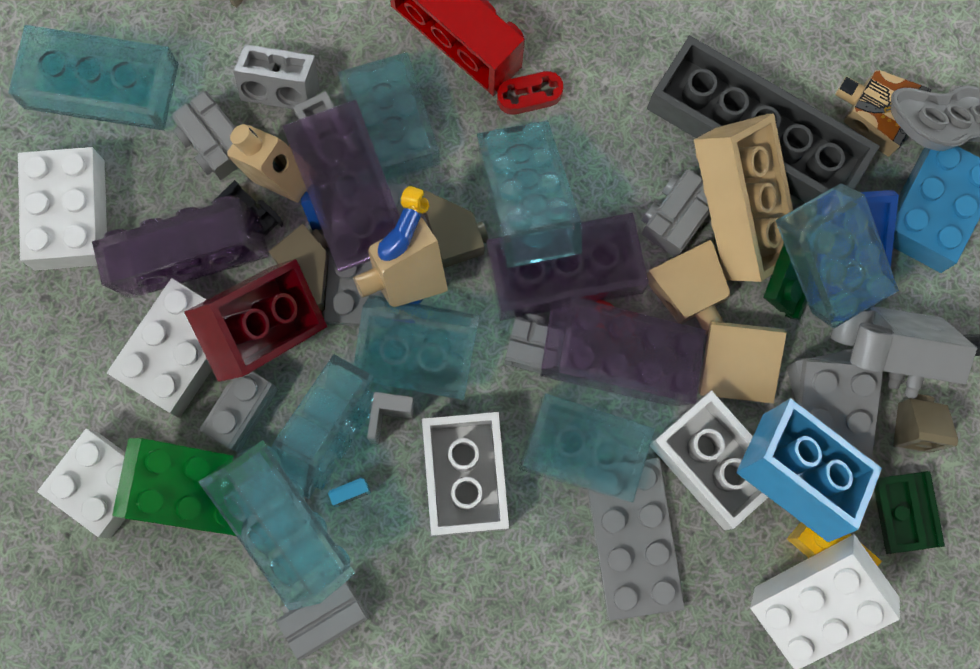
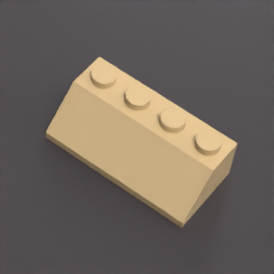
M774 113L717 127L694 139L696 158L699 162L704 185L703 189L709 207L711 226L719 253V262L726 281L762 282L773 274L788 230L797 231Z

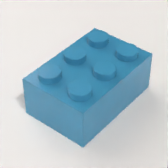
M959 146L946 151H936L928 148L922 150L898 198L893 248L939 273L957 264L980 219V158Z
M790 398L763 414L736 473L824 540L830 542L859 530L882 468Z

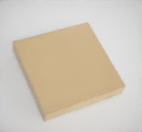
M710 321L699 394L704 396L712 390L720 398L774 404L787 332L784 329Z

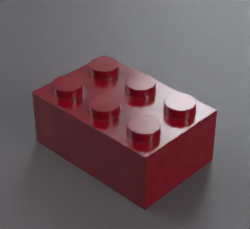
M296 259L271 266L184 311L218 382L243 377L327 328V324Z

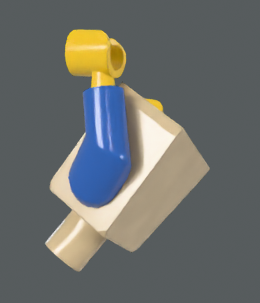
M408 186L404 189L401 196V205L405 209H403L396 226L385 238L369 247L368 253L373 269L353 277L362 298L381 290L389 305L398 307L404 304H419L424 298L448 291L438 240L424 219L419 215V213H426L429 209V202L423 197L424 191L413 186Z

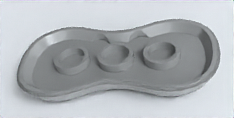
M960 86L948 93L942 94L914 88H900L892 93V116L903 131L919 145L931 150L946 151L965 142H980L979 87Z

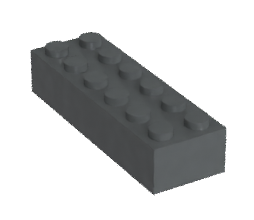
M690 35L657 85L647 106V110L695 138L717 127L774 113L790 194L819 210L820 195L853 193L880 147L878 144Z

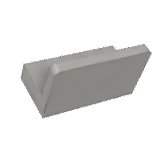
M374 392L367 439L371 444L379 445L383 416L413 420L415 409L413 397Z

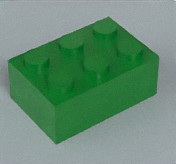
M128 438L112 516L240 537L254 459L144 438Z

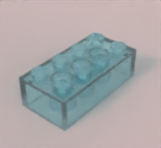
M24 25L8 93L23 109L165 131L179 64L167 46Z
M549 121L532 122L525 125L477 133L481 170L507 268L582 254L581 219Z
M262 440L234 455L198 482L287 609L290 611L320 604L356 573L350 566V558L347 552L341 546L336 545L327 533L328 528L324 519L318 513L313 512L304 500L305 495L301 486L295 480L290 479L281 467L282 462L278 453L272 447L267 446Z

